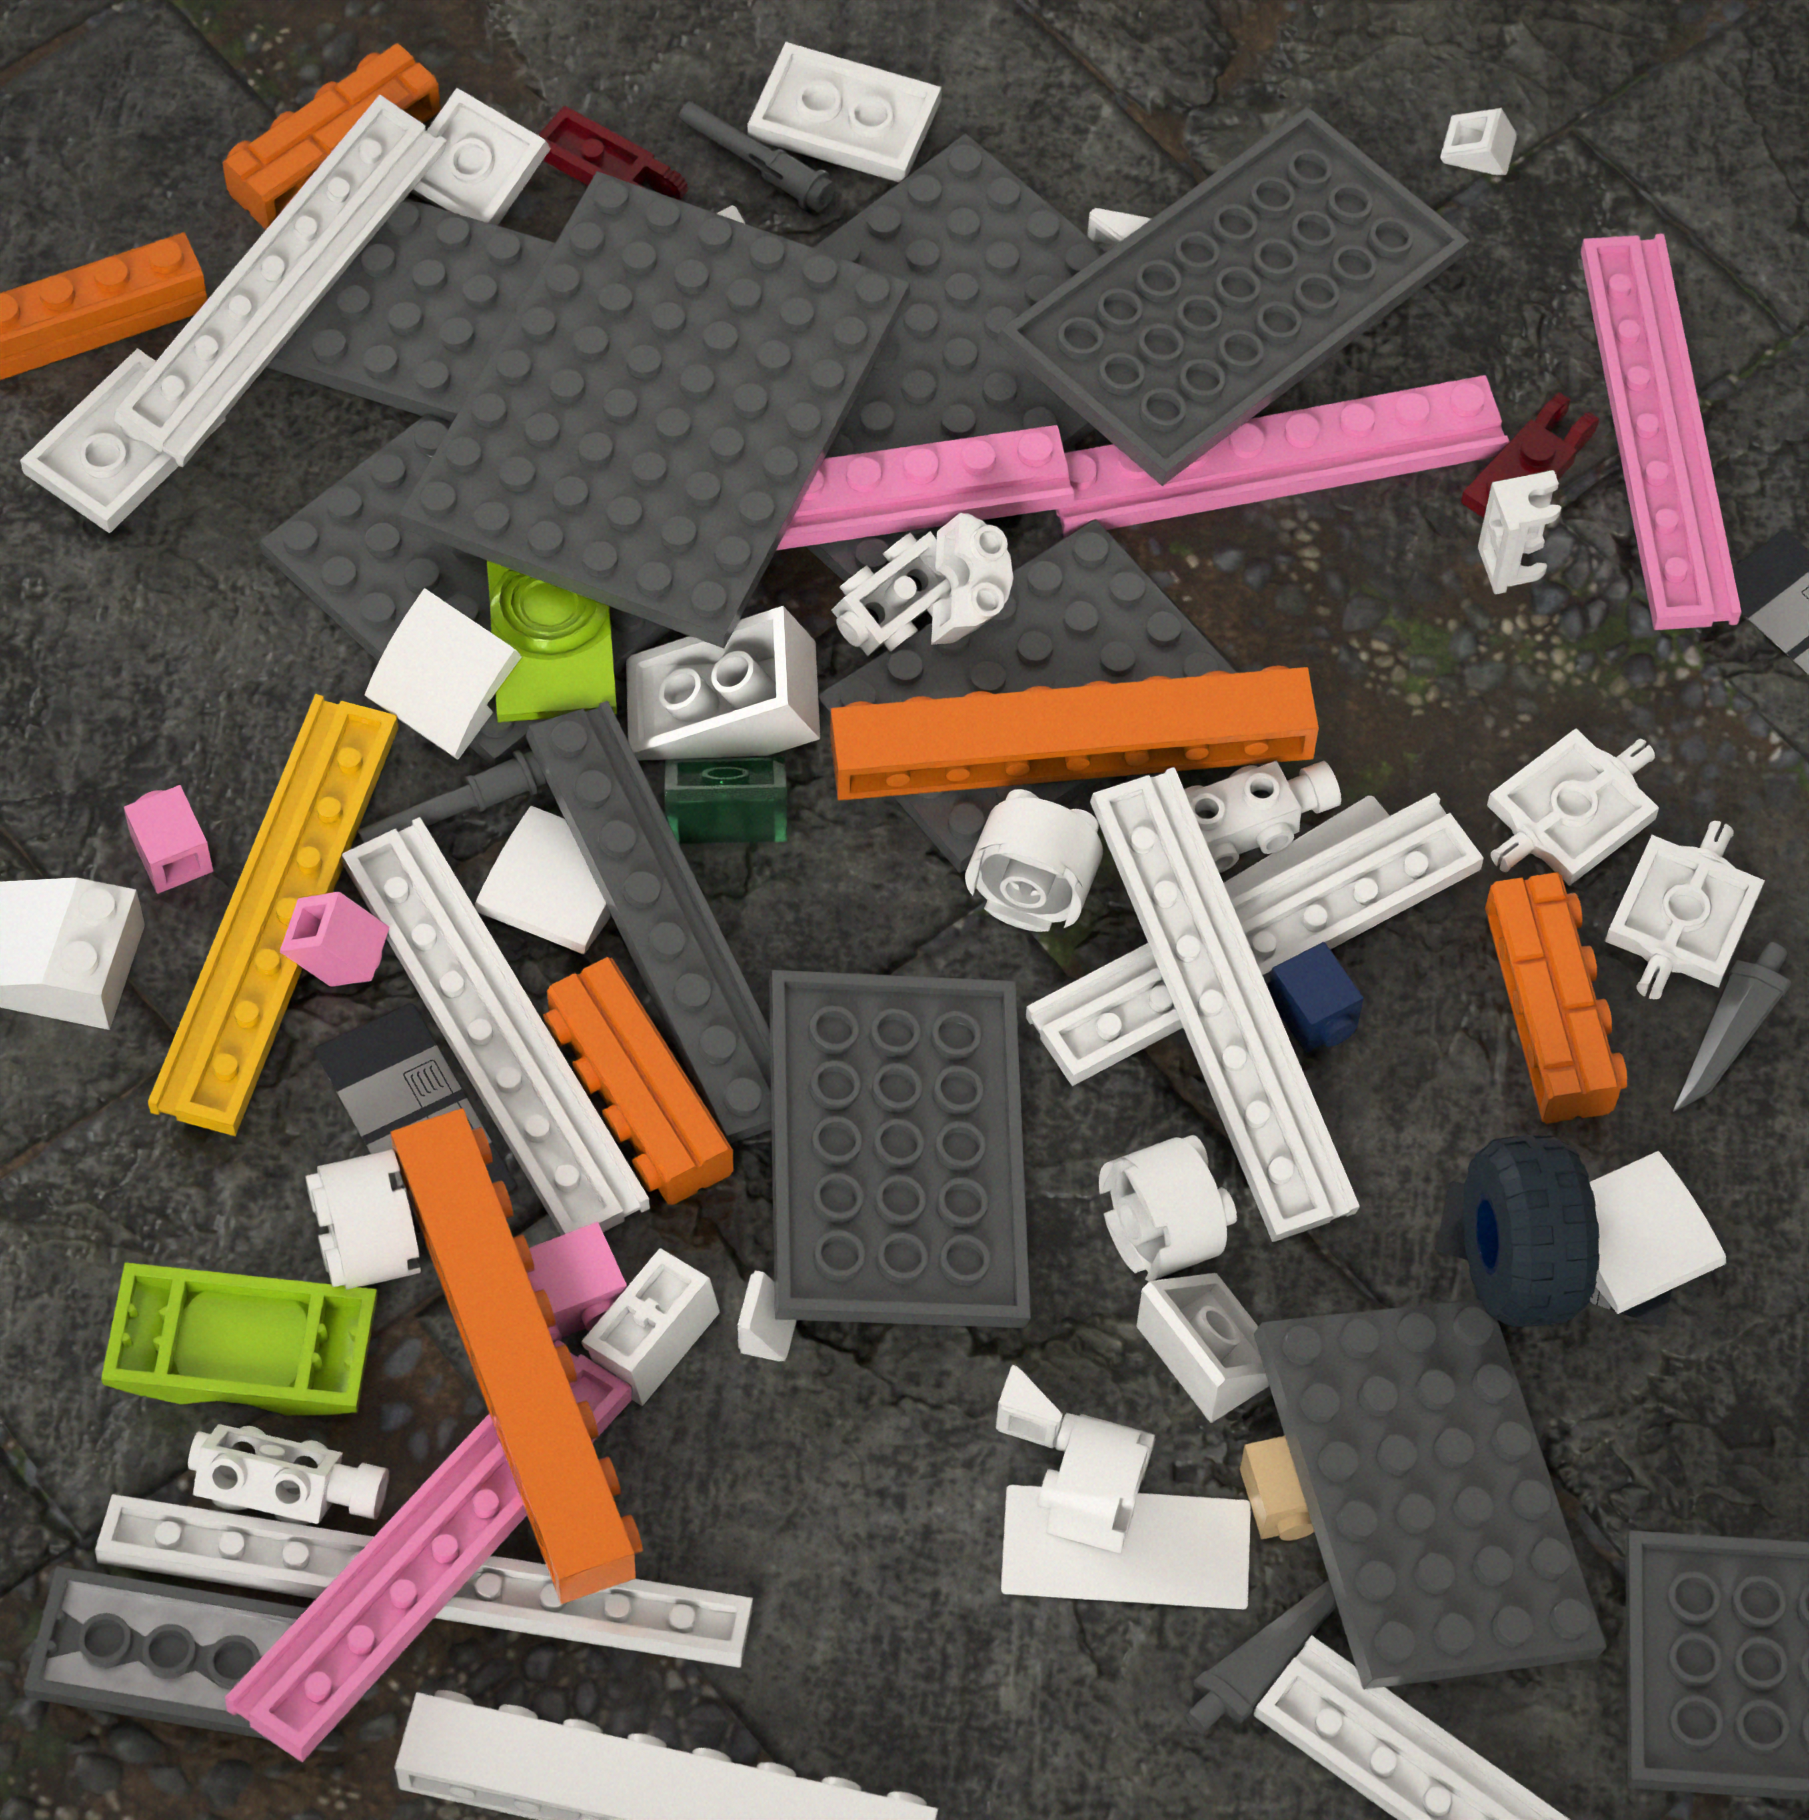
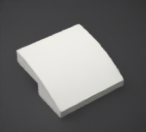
M424 588L386 647L372 675L365 696L388 713L397 715L401 722L458 760L492 715L493 711L487 706L488 702L522 656L512 646Z
M530 806L492 867L475 902V909L478 913L585 954L610 919V911L566 820Z
M1659 1151L1590 1182L1594 1193L1596 1216L1599 1224L1600 1258L1596 1288L1617 1314L1726 1264V1255L1707 1219L1682 1180Z

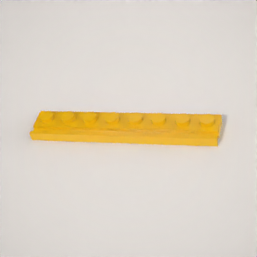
M315 694L149 1097L150 1113L160 1115L161 1112L176 1116L177 1121L236 1136L303 969L280 953L298 898L333 893L344 866L342 853L351 849L399 729L397 715L340 701L339 704L324 701V696Z

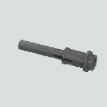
M688 101L682 107L679 114L681 121L760 169L764 181L772 183L799 200V207L804 211H810L812 208L816 212H820L831 201L836 185L830 181V175L827 171L818 170L816 172L790 156L783 149L771 151L693 101Z
M517 750L513 752V759L475 775L466 776V785L357 831L362 844L395 828L398 832L413 825L412 820L419 817L427 827L475 806L482 812L487 807L526 791L531 796L537 794L536 787L546 784V779L532 750L524 754Z

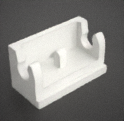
M1554 470L1492 482L1478 549L1494 594L1505 593L1509 586L1534 582L1542 578L1546 573V563H1535L1532 566H1522L1520 563L1523 553L1530 554L1543 548L1545 541L1542 535L1545 524L1555 521L1560 516L1561 506L1550 505L1553 491L1557 490L1559 484Z
M659 1248L581 1341L583 1348L589 1351L591 1360L632 1386V1400L641 1406L646 1403L720 1313L710 1278Z

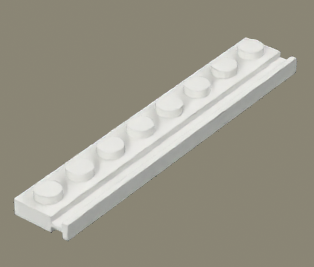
M379 95L116 408L114 421L160 453L164 450L176 459V464L183 468L444 152L447 140L442 136L434 137L425 130L426 126Z
M1175 767L1166 769L1165 773L1151 778L1148 775L1094 792L1090 804L1272 1242L1330 1223L1332 1219L1356 1214L1360 1207Z
M1436 793L1231 899L1265 983L1270 982L1272 968L1322 942H1325L1329 949H1332L1481 870L1483 856L1452 814H1446L1440 806V798ZM1149 943L1028 1005L1026 1009V1019L1030 1025L1034 1024L1040 1033V1040L1072 1086L1183 1028Z
M419 817L412 820L413 825L398 832L395 828L342 853L344 868L372 915L390 927L386 937L387 941L559 1233L564 1235L597 1221L602 1232L624 1222V1217L638 1210L642 1213L650 1209L649 1197L422 819Z
M1312 1635L1307 1640L1302 1651L1296 1658L1294 1657L1256 1707L1254 1714L1256 1718L1397 1820H1570L1385 1687L1363 1690L1357 1668Z

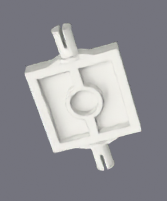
M1574 729L1490 793L1487 806L1514 834L1513 837L1491 852L1494 864L1498 866L1501 863L1500 870L1508 872L1514 865L1531 853L1542 859L1555 872L1562 875L1563 880L1569 886L1656 820L1659 807L1638 788L1633 777L1635 772L1655 759L1652 747L1648 745L1645 748L1646 741L1638 739L1620 755L1613 757L1611 754L1596 748L1582 733Z
M1710 822L1700 848L1679 846L1651 835L1605 940L1607 943L1637 954L1648 961L1642 978L1636 986L1638 992L1643 996L1646 995L1655 977L1656 980L1649 998L1659 999L1662 996V991L1671 971L1686 974L1718 988L1765 881L1736 869L1725 858H1722L1729 840L1734 834L1733 829L1726 823L1718 841L1715 842L1721 822Z

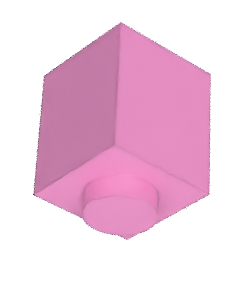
M181 785L165 791H151L141 796L135 803L124 806L130 836L157 894L213 872L207 841Z
M341 892L298 898L280 953L330 987L372 981L374 973L381 962L382 949L390 927Z

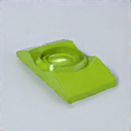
M487 561L491 633L512 646L522 656L495 693L498 722L552 719L580 709H584L586 712L599 708V704L605 701L609 702L614 714H617L609 606Z
M125 1262L101 1377L102 1383L105 1386L132 1394L176 1404L213 1401L250 1405L285 1416L334 1415L357 1412L378 1297L377 1289L355 1287L346 1290L343 1285L332 1287V1284Z

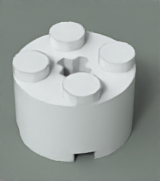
M1013 790L1008 793L1005 801L992 809L965 873L966 886L972 896L975 889H977L987 899L984 909L995 918L1009 925L1029 931L1042 932L1049 931L1052 923L1066 920L1064 928L1068 927L1079 918L1103 857L1102 843L1097 834L1099 823L1091 813L1085 810H1069L1054 802L1039 799L1035 794L1027 790Z
M1191 1135L1183 1139L1174 1137L1109 1161L1101 1168L1099 1191L1100 1194L1111 1192L1114 1210L1104 1213L1105 1221L1118 1252L1134 1273L1147 1270L1148 1274L1145 1280L1153 1281L1219 1256L1224 1251L1227 1241V1226L1236 1223L1237 1220L1236 1208L1228 1191L1224 1188H1217L1213 1176L1208 1169V1157L1205 1147L1197 1136Z
M393 1149L317 1166L318 1173L305 1176L313 1212H316L319 1226L328 1225L329 1233L318 1235L324 1266L326 1272H329L332 1287L343 1285L347 1290L421 1273V1268L416 1260L419 1257L406 1191L405 1188L402 1189L401 1186H397L395 1172L400 1171Z

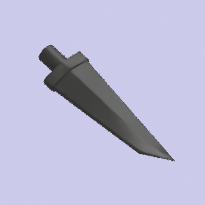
M1768 942L1755 964L1737 960L1729 972L1730 978L1673 1112L1710 1094L1781 997L1784 998L1791 987V981L1778 974L1788 956V952L1783 946L1775 942Z
M1329 1580L1312 1591L1209 1671L1205 1670L1194 1681L1195 1688L1204 1697L1186 1713V1719L1196 1731L1204 1734L1224 1714L1242 1723L1253 1712V1708L1301 1651L1311 1635L1315 1634L1334 1611L1336 1600Z

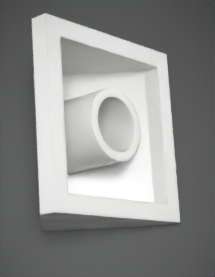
M1217 1273L1149 1281L1142 1289L1137 1328L1210 1423L1269 1386L1254 1337V1332L1257 1330L1258 1325Z

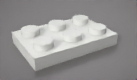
M785 42L749 120L748 136L759 142L900 183L908 177L941 102V87Z
M138 348L20 460L25 475L108 533H111L179 466L176 464V459L164 450L160 453L114 421L116 408L156 362ZM225 417L213 430V432L226 420Z

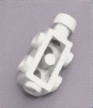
M931 532L918 541L911 533H908L883 553L889 563L873 574L869 567L865 566L839 587L846 596L831 610L837 617L838 629L850 644L855 647L860 646L867 656L883 644L890 652L893 651L903 641L918 631L912 621L925 611H928L933 617V605L940 599H947L950 596L951 587L947 577L935 571L937 539ZM908 575L915 576L920 580L922 584L921 591H916V583L912 578L907 577ZM866 608H870L877 613L879 624Z
M1276 760L1260 767L1255 765L1245 766L1235 771L1229 778L1205 787L1196 785L1184 789L1219 873L1234 866L1239 859V854L1260 847L1263 853L1271 854L1287 847L1293 841L1294 834L1299 832L1301 813L1313 810L1318 814L1341 805V793L1336 777L1326 761L1300 769V776L1290 780L1286 779Z
M218 1424L211 1434L198 1431L193 1439L188 1459V1468L196 1471L193 1495L212 1499L215 1505L224 1509L244 1510L251 1508L273 1513L282 1522L299 1525L310 1522L319 1524L333 1503L348 1506L350 1514L376 1520L382 1510L389 1482L388 1468L361 1463L359 1468L341 1465L343 1453L329 1450L320 1442L308 1440L299 1443L265 1435L262 1430L253 1426L234 1428ZM238 1442L250 1443L254 1447L256 1455L242 1452L239 1449ZM300 1456L311 1457L317 1463L318 1468L303 1466Z

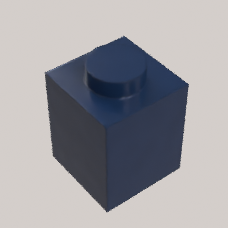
M1325 942L1272 968L1268 990L1279 1015L1306 1053L1323 1044L1327 1047L1338 1045L1355 1032L1358 1027L1364 998Z

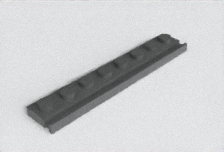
M602 702L599 704V708L585 712L584 709H580L528 726L526 739L699 1097L729 1144L771 1130L770 1029L609 702Z

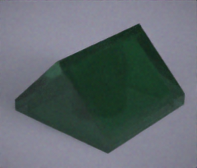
M785 757L666 759L665 813L666 820L678 844L787 842Z

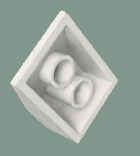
M784 606L739 620L725 648L689 636L633 654L626 660L628 742L637 760L768 756L820 739L816 643Z
M82 878L0 882V1008L110 1030L145 927L137 890Z

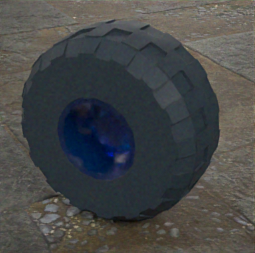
M1522 1135L1493 1139L1488 1142L1487 1146L1475 1154V1158L1470 1161L1468 1166V1174L1463 1192V1223L1465 1250L1470 1267L1469 1272L1472 1283L1477 1291V1297L1482 1300L1486 1312L1507 1326H1545L1572 1320L1590 1303V1297L1594 1294L1597 1284L1596 1277L1600 1258L1599 1224L1596 1216L1594 1193L1588 1179L1589 1175L1577 1151L1560 1141V1139L1555 1138L1554 1135Z

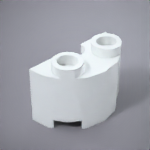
M963 513L956 515L937 531L935 571L947 577L951 592L947 599H940L933 605L931 645L954 643L974 632L996 616L1008 600L1013 582L1011 557L1007 550V538L1003 531L996 526L987 525L982 520Z
M1066 1413L1056 1445V1450L1065 1452L1060 1471L1047 1470L1038 1502L1039 1507L1050 1509L1046 1533L1121 1554L1132 1519L1139 1487L1144 1479L1155 1444V1434L1083 1414L1077 1416Z

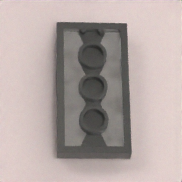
M56 1566L23 1690L26 1697L30 1699L267 1739L251 1728L248 1720L239 1714L234 1716L226 1709L225 1697L308 1608Z

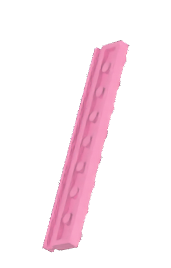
M1656 234L1654 240H1640L1639 235L1584 239L1581 257L1654 630L1710 627L1716 621H1728L1729 625H1738L1741 607L1664 234Z
M1484 375L1252 418L1163 486L1114 444L1065 453V458L1069 470L1070 485L1074 490L1073 507L1055 510L1062 524L1063 537L1066 538L1095 519L1105 530L1493 458L1509 443V439L1503 433L1501 427L1502 419L1487 377Z
M1058 425L826 458L817 471L776 550L944 526L959 513H968L977 519L986 520L1073 507L1074 490L1070 485L1069 470Z
M560 1340L554 1343L555 1347L564 1344ZM570 1353L577 1375V1381L570 1383L576 1403L588 1401L600 1436L631 1402L632 1386L582 1354L576 1357ZM490 1414L484 1418L227 1694L225 1701L226 1709L234 1716L239 1714L250 1722L251 1728L303 1762L527 1516Z

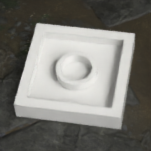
M456 88L427 130L434 137L442 136L447 140L444 152L410 193L433 207L498 226L551 148L545 139Z

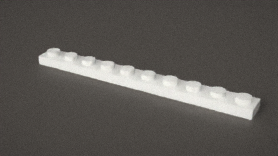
M112 1494L95 1551L97 1563L317 1599L374 1537ZM490 1555L434 1618L741 1668L752 1615L753 1598L633 1579L560 1604L546 1564Z

